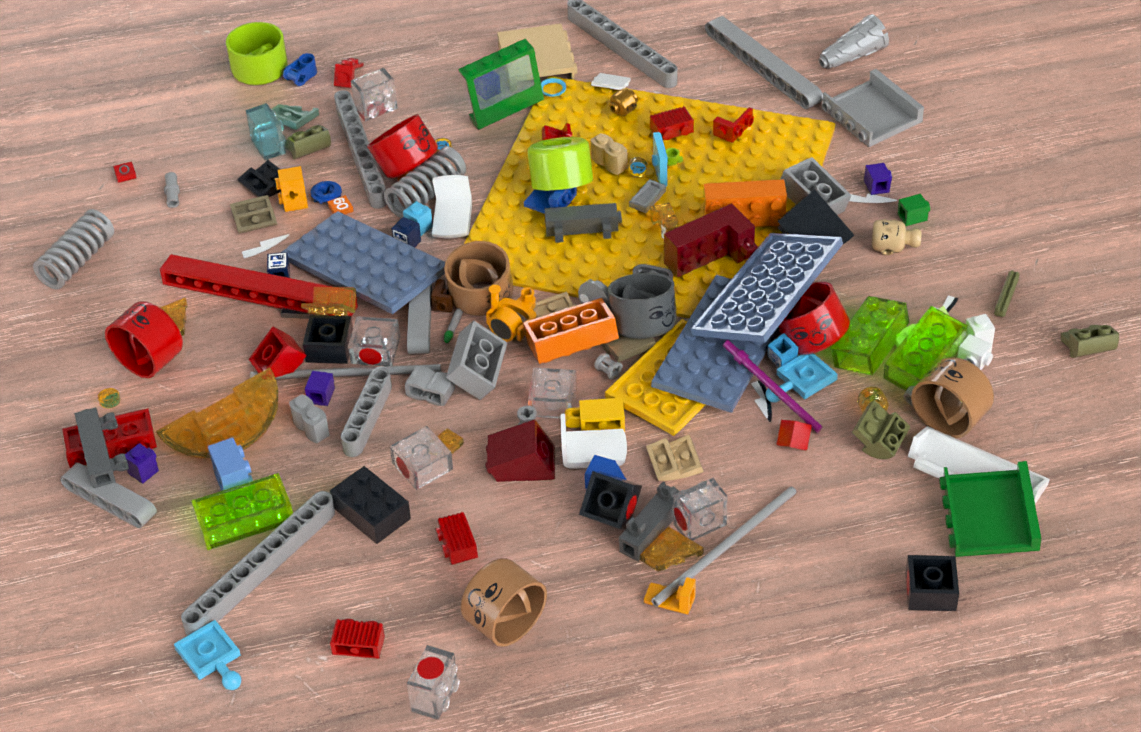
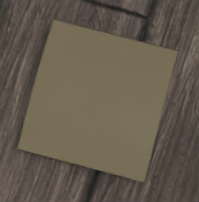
M268 195L230 204L239 234L277 225Z
M618 334L619 339L606 344H600L608 355L612 354L618 362L650 350L655 345V340L653 338L633 339Z

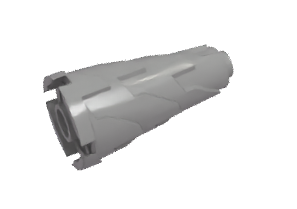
M867 15L851 27L850 31L839 37L835 43L822 51L819 58L820 65L827 69L835 68L848 61L852 62L864 55L867 56L886 48L889 45L888 32L885 34L882 32L885 26L875 15Z

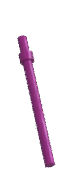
M729 340L723 344V347L734 356V360L739 365L743 364L806 424L812 425L811 428L816 433L823 428L822 425L748 358L749 355L745 351L739 350Z

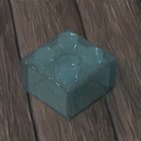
M265 103L245 110L251 140L263 159L266 161L286 154V139L282 134L284 126L282 121L277 119L274 109L271 110L268 104Z

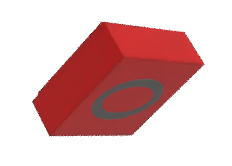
M132 161L113 166L118 183L137 178Z

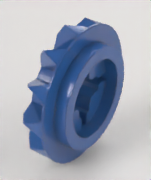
M333 181L319 182L311 189V197L314 202H319L320 205L323 203L328 204L327 201L341 197L342 193L341 186Z

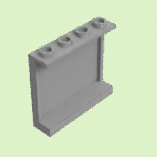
M877 69L870 71L869 81L833 98L826 92L823 93L822 97L823 110L868 147L923 122L924 106Z

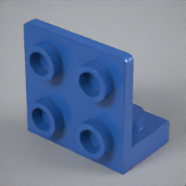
M577 188L550 191L534 189L524 201V207L544 214V208L567 207L576 197Z

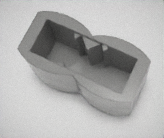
M416 366L405 383V394L413 399L426 400L434 405L445 406L455 389V384L446 378L447 373L434 372L427 367Z
M301 394L289 401L294 425L298 429L305 431V435L310 441L319 443L330 436L326 414L322 409L314 406L313 401L308 396Z

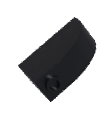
M815 189L810 191L777 220L779 223L777 228L783 234L841 237L843 244L855 236Z

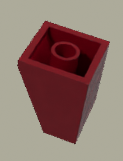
M535 419L488 435V445H486L487 462L485 467L490 475L492 474L497 482L555 479V445Z

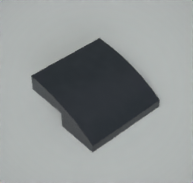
M269 160L256 170L251 167L237 179L240 184L257 197L265 195L271 197L281 192V189L277 190L275 178H279L278 170L280 168Z

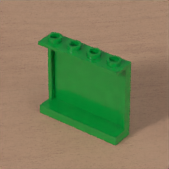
M1019 461L1017 470L949 475L948 468L944 467L943 476L939 477L940 489L945 490L942 501L943 508L948 509V515H945L946 528H951V534L948 535L949 547L954 548L956 557L1040 551L1042 538L1027 461Z

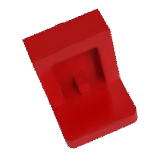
M566 123L562 130L544 125L541 130L542 141L553 138L572 137L573 135L569 123Z

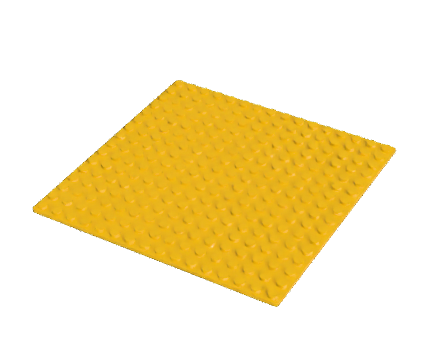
M549 76L546 79L557 78L564 81L566 84L565 92L554 97L543 95L544 100L533 104L464 244L473 241H487L500 246L509 258L513 286L530 287L534 290L556 294L567 292L568 296L579 298L578 290L580 285L589 279H592V281L598 280L609 287L616 279L633 274L634 267L639 264L668 269L664 264V239L661 237V221L662 226L668 232L704 216V184L780 180L785 169L811 157L823 166L835 130V123L753 109V124L743 132L741 137H738L731 143L713 135V120L718 116L734 123L748 108L632 90L638 98L637 107L626 116H619L614 114L609 107L610 97L619 90L592 86L591 82ZM549 83L543 87V91L548 94H556L563 89L558 83ZM683 106L686 107L694 120V132L685 136L674 137L670 140H663L665 150L676 148L679 150L680 156L683 157V162L667 166L668 185L666 192L647 213L629 207V201L649 179L658 182L655 167L652 165L653 133L650 130V115L672 109L675 110ZM569 123L573 133L572 137H581L588 141L590 157L591 139L600 133L608 135L614 142L626 147L628 169L616 175L609 172L605 166L595 163L591 158L593 181L576 187L577 195L567 206L616 203L617 211H621L622 223H618V231L611 232V239H603V232L563 235V242L555 243V236L547 237L545 214L524 207V201L534 191L531 184L527 151L532 144L542 141L541 130L544 125L562 130L565 124ZM634 162H641L646 166V172L642 176H633L629 172V166ZM788 197L786 202V212L789 211L795 205V203ZM777 226L755 227V243L759 247L770 233H783ZM726 255L678 278L673 274L677 316L690 318L714 277L719 275L732 279L748 259L737 264L729 255Z

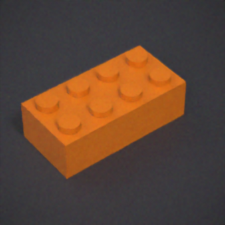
M782 179L704 184L703 215H707L732 203L755 227L778 226L777 220L786 213L787 193L785 181Z
M602 298L523 322L527 344L539 364L619 339L615 317Z

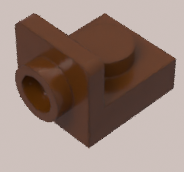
M437 279L431 295L433 311L452 313L454 309L453 298L449 295L445 280Z

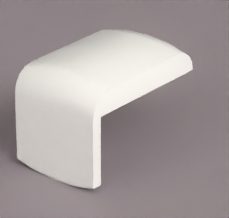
M446 175L434 177L432 181L436 196L432 237L452 239L468 236L472 212V196L468 176Z
M561 414L563 465L566 468H588L594 455L615 460L618 466L625 463L627 441L623 429L566 431L565 414Z

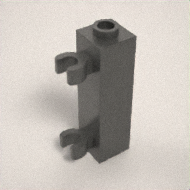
M616 203L544 208L547 237L555 236V243L563 242V235L603 232V239H611V232L618 231V223H622L621 211H617Z
M96 407L74 413L93 488L115 483L113 471H125L129 467L125 454H119L113 459L109 457L103 430L118 428L114 412L107 413L100 418Z
M663 481L657 487L656 495L636 518L632 517L627 522V528L619 536V552L639 562L675 519L674 508H678L680 511L683 510L684 493L674 486L666 485Z

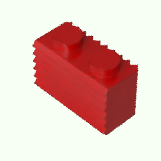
M683 106L675 110L651 114L650 130L652 133L660 132L663 140H670L674 137L693 133L694 120L686 107Z
M461 512L456 515L452 514L451 516L439 518V527L435 528L438 541H443L444 545H441L444 558H449L451 565L478 558L477 545L465 513Z
M337 619L330 641L332 655L380 659L385 639L383 624L376 621L359 622L353 619Z

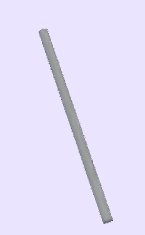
M441 364L384 366L389 369L390 375L411 374L416 366L427 367L434 372H441ZM376 367L295 370L293 373L272 379L309 378L312 371L333 373V377L369 376ZM250 372V380H264L258 372Z
M792 486L786 489L652 598V604L658 607L674 594L680 585H684L686 577L693 578L794 496L796 489Z

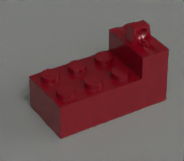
M731 203L664 233V264L678 278L726 255H729L737 264L743 262L745 259H749L758 248L755 243V225Z

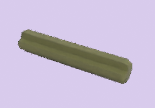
M1011 270L1008 273L995 307L994 314L996 316L1004 317L1006 315L1020 274L1018 271L1014 272Z

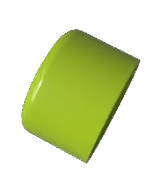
M266 22L247 23L232 30L226 38L231 72L238 81L244 84L264 85L274 82L283 75L284 69L288 66L283 33L280 28Z
M581 137L553 138L536 142L528 148L527 154L533 189L544 191L563 190L583 186L593 181L590 149L586 139Z

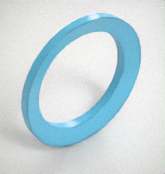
M550 78L541 82L543 95L559 96L566 90L565 82L557 78ZM549 83H558L563 89L559 93L548 94L543 91V87Z

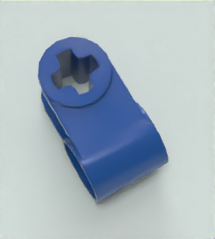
M310 53L302 54L293 63L289 64L284 69V79L294 81L297 86L304 85L305 82L314 77L318 72L314 55Z

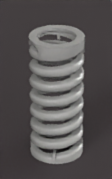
M445 146L427 161L414 168L413 171L407 173L405 177H402L398 182L385 190L384 198L387 206L396 216L402 218L403 211L413 204L405 191L414 202L417 201L425 205L428 200L435 197L434 186L431 182L434 177L465 175L466 165L463 158L452 147ZM445 157L450 159L455 164L457 171H455L454 167L448 160L445 159ZM397 196L401 198L405 207L402 206Z
M94 209L87 210L84 216H81L44 255L34 262L33 270L38 279L52 289H61L65 285V281L70 280L72 274L77 273L78 269L84 266L85 261L90 260L91 256L98 251V248H101L104 242L114 235L113 224L103 213ZM91 223H93V224H95L97 227H99L102 232H100L98 229H96ZM59 256H61L68 264H70L71 267H69L62 259H60ZM53 263H55L62 271H64V273H62ZM45 266L55 276L54 278L47 273Z

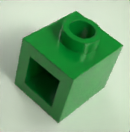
M921 193L899 199L897 215L906 226L928 221L930 204Z

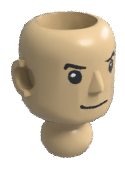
M896 219L877 220L873 224L872 248L883 255H892L901 252L904 249V245H910L913 248L920 247L922 231L917 228L906 230V225Z

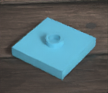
M655 132L653 133L652 165L655 167L658 182L667 187V154L661 133Z

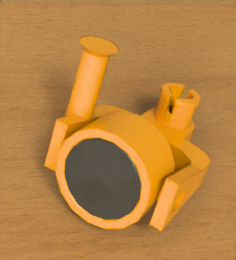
M491 285L488 289L491 292V309L486 312V324L489 325L492 333L506 342H510L516 336L517 340L521 341L525 336L523 322L517 313L524 316L527 321L537 318L536 312L533 310L536 306L534 290L530 287L523 288L521 296L517 300L503 298L499 302L501 287L499 285Z

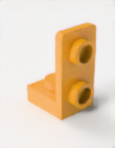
M686 577L684 585H680L678 590L658 607L688 615L695 599L696 579ZM650 583L644 597V603L653 605L651 599L667 586Z

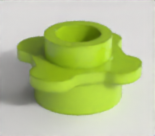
M666 149L667 166L683 162V157L680 156L678 149Z

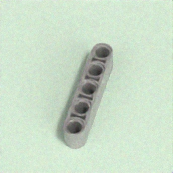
M432 284L409 301L408 354L430 353Z
M384 366L376 367L371 371L341 433L343 452L348 457H356L362 453L392 390L390 371Z
M76 463L60 478L62 485L70 492L137 528H142L157 513L153 503L116 482L93 488L88 467L80 463Z

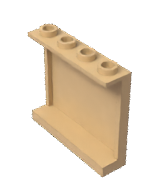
M561 23L497 32L499 50L526 38L534 48L540 77L570 73L571 79L575 80L577 65L574 63V55L571 52L567 31L563 30ZM528 55L503 65L510 91L517 90V80L533 78Z

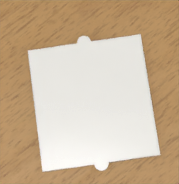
M599 73L597 77H594L591 85L621 90L629 85L631 78Z

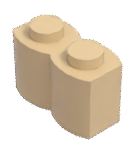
M602 133L591 139V158L595 163L605 166L609 172L616 175L628 169L627 149L625 146L614 142L611 137Z

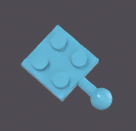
M814 353L796 357L779 367L776 374L785 382L779 386L785 392L793 389L804 399L838 379V374ZM767 388L766 398L768 401L773 403L779 402L780 399Z
M216 620L174 643L175 650L199 680L217 670L223 677L222 684L227 690H236L241 685L240 674L236 671H230L226 666L227 663L241 656L240 650Z

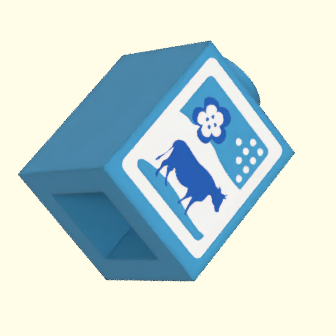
M785 333L768 345V358L778 368L798 357V347Z

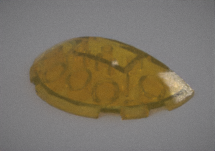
M269 367L232 388V394L196 413L193 410L156 431L157 435L172 449L195 458H210L208 446L230 438H234L236 445H241L243 450L247 449L266 433L277 413L279 391L272 370Z

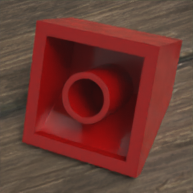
M273 326L248 360L262 379L269 380L295 372L307 355L292 336Z

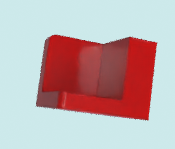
M781 419L777 445L806 451L812 425Z

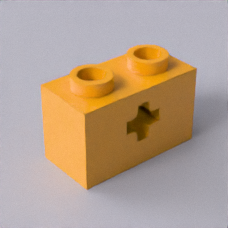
M301 166L278 170L279 178H275L277 190L281 189V193H278L279 204H284L285 212L308 208Z

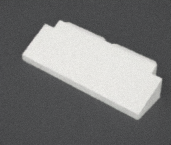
M928 426L913 437L908 457L915 459L914 468L936 478L943 476L944 467L948 468L949 475L1017 470V465ZM1029 470L1036 504L1050 479Z

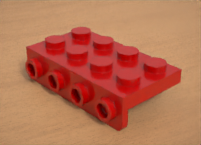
M149 408L117 415L115 418L118 428L103 430L110 459L119 454H126L139 443L146 448H157ZM78 426L63 428L66 458L69 467L71 468L76 463L87 465Z

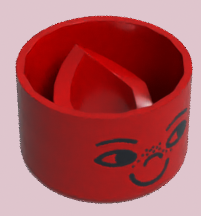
M415 114L382 133L370 142L367 148L385 176L389 179H395L429 159L436 153L438 145L419 114Z
M814 282L781 322L778 329L781 334L785 333L798 347L799 355H808L820 352L839 341L847 332L850 319L832 284L828 282Z
M139 301L133 304L105 330V339L113 355L130 372L142 378H152L175 358L183 347L182 335L173 319L160 307L146 301Z

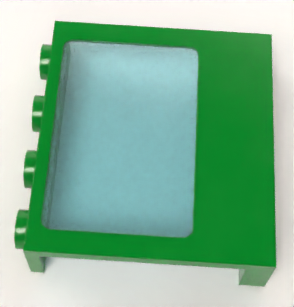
M526 38L458 69L459 73L466 80L473 113L469 114V117L478 130L544 100L535 51Z

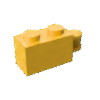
M623 398L579 400V407L565 410L566 426L568 428L581 427V431L623 429L625 432Z

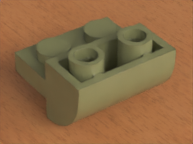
M321 125L312 126L305 132H296L283 141L285 148L292 153L294 160L331 146L329 130Z
M1090 325L1089 328H1074L1068 332L1061 333V341L1070 349V357L1077 358L1116 350L1119 344V333L1110 325Z
M873 400L866 407L852 433L864 444L863 452L877 459H890L895 456L911 426L896 412L889 414Z

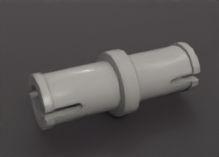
M168 172L165 175L166 186L164 187V193L167 196L166 204L170 208H175L179 205L178 194L180 193V188L177 185L176 173Z

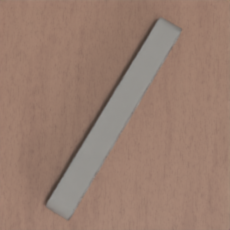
M568 0V19L663 87L673 88L677 85L678 69L675 64L583 0Z
M720 16L705 24V30L713 40L802 108L809 109L822 102L823 93L816 85L728 19Z
M346 90L338 91L334 95L336 111L369 203L373 208H383L387 205L384 198L385 184L376 160L367 148L369 141L351 93Z
M320 491L314 494L193 602L181 615L186 635H190L214 620L220 621L335 515L332 495L327 491Z

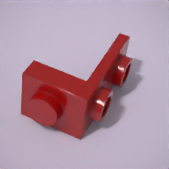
M347 58V60L336 63L334 86L353 88L355 69L363 67L364 63L358 62L356 58Z
M749 107L734 123L717 116L713 120V135L733 143L753 124V108Z

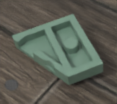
M278 104L267 111L268 119L295 130L319 116L318 108H313L312 111H302V106Z

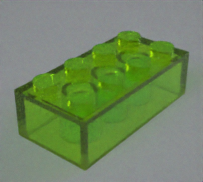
M868 296L850 320V325L845 335L831 347L834 367L874 375L896 343L898 336L900 337L902 330L910 323L907 304L905 302Z
M930 306L884 364L883 379L905 391L910 386H916L940 360L953 357L956 354L959 346L967 337L968 325Z
M279 473L191 500L207 550L275 529L293 514L291 502Z

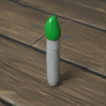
M459 308L454 312L447 331L444 333L445 343H449L453 339V334L462 317L463 312Z

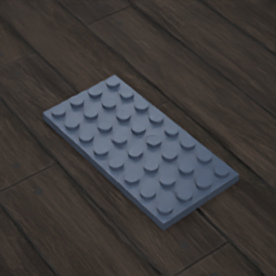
M338 211L282 251L288 252L289 263L339 288L356 291L357 297L391 314H394L445 274L444 261Z
M770 233L692 326V335L705 338L766 343L843 245L842 238Z
M716 275L652 379L651 387L732 413L753 374L743 364L739 365L734 360V356L723 347V344L729 340L739 350L745 351L749 355L748 358L755 365L759 366L768 350V345L773 341L779 329L777 327L766 343L693 336L691 332L692 326L731 281L729 278Z

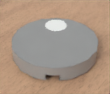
M589 279L580 285L578 294L581 304L602 298L610 309L608 287L598 280L592 281V279Z

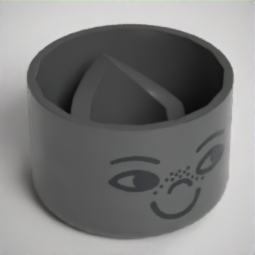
M637 273L618 278L609 285L610 311L615 317L619 335L633 339L653 338L669 332L676 325L674 281L671 278L656 273Z

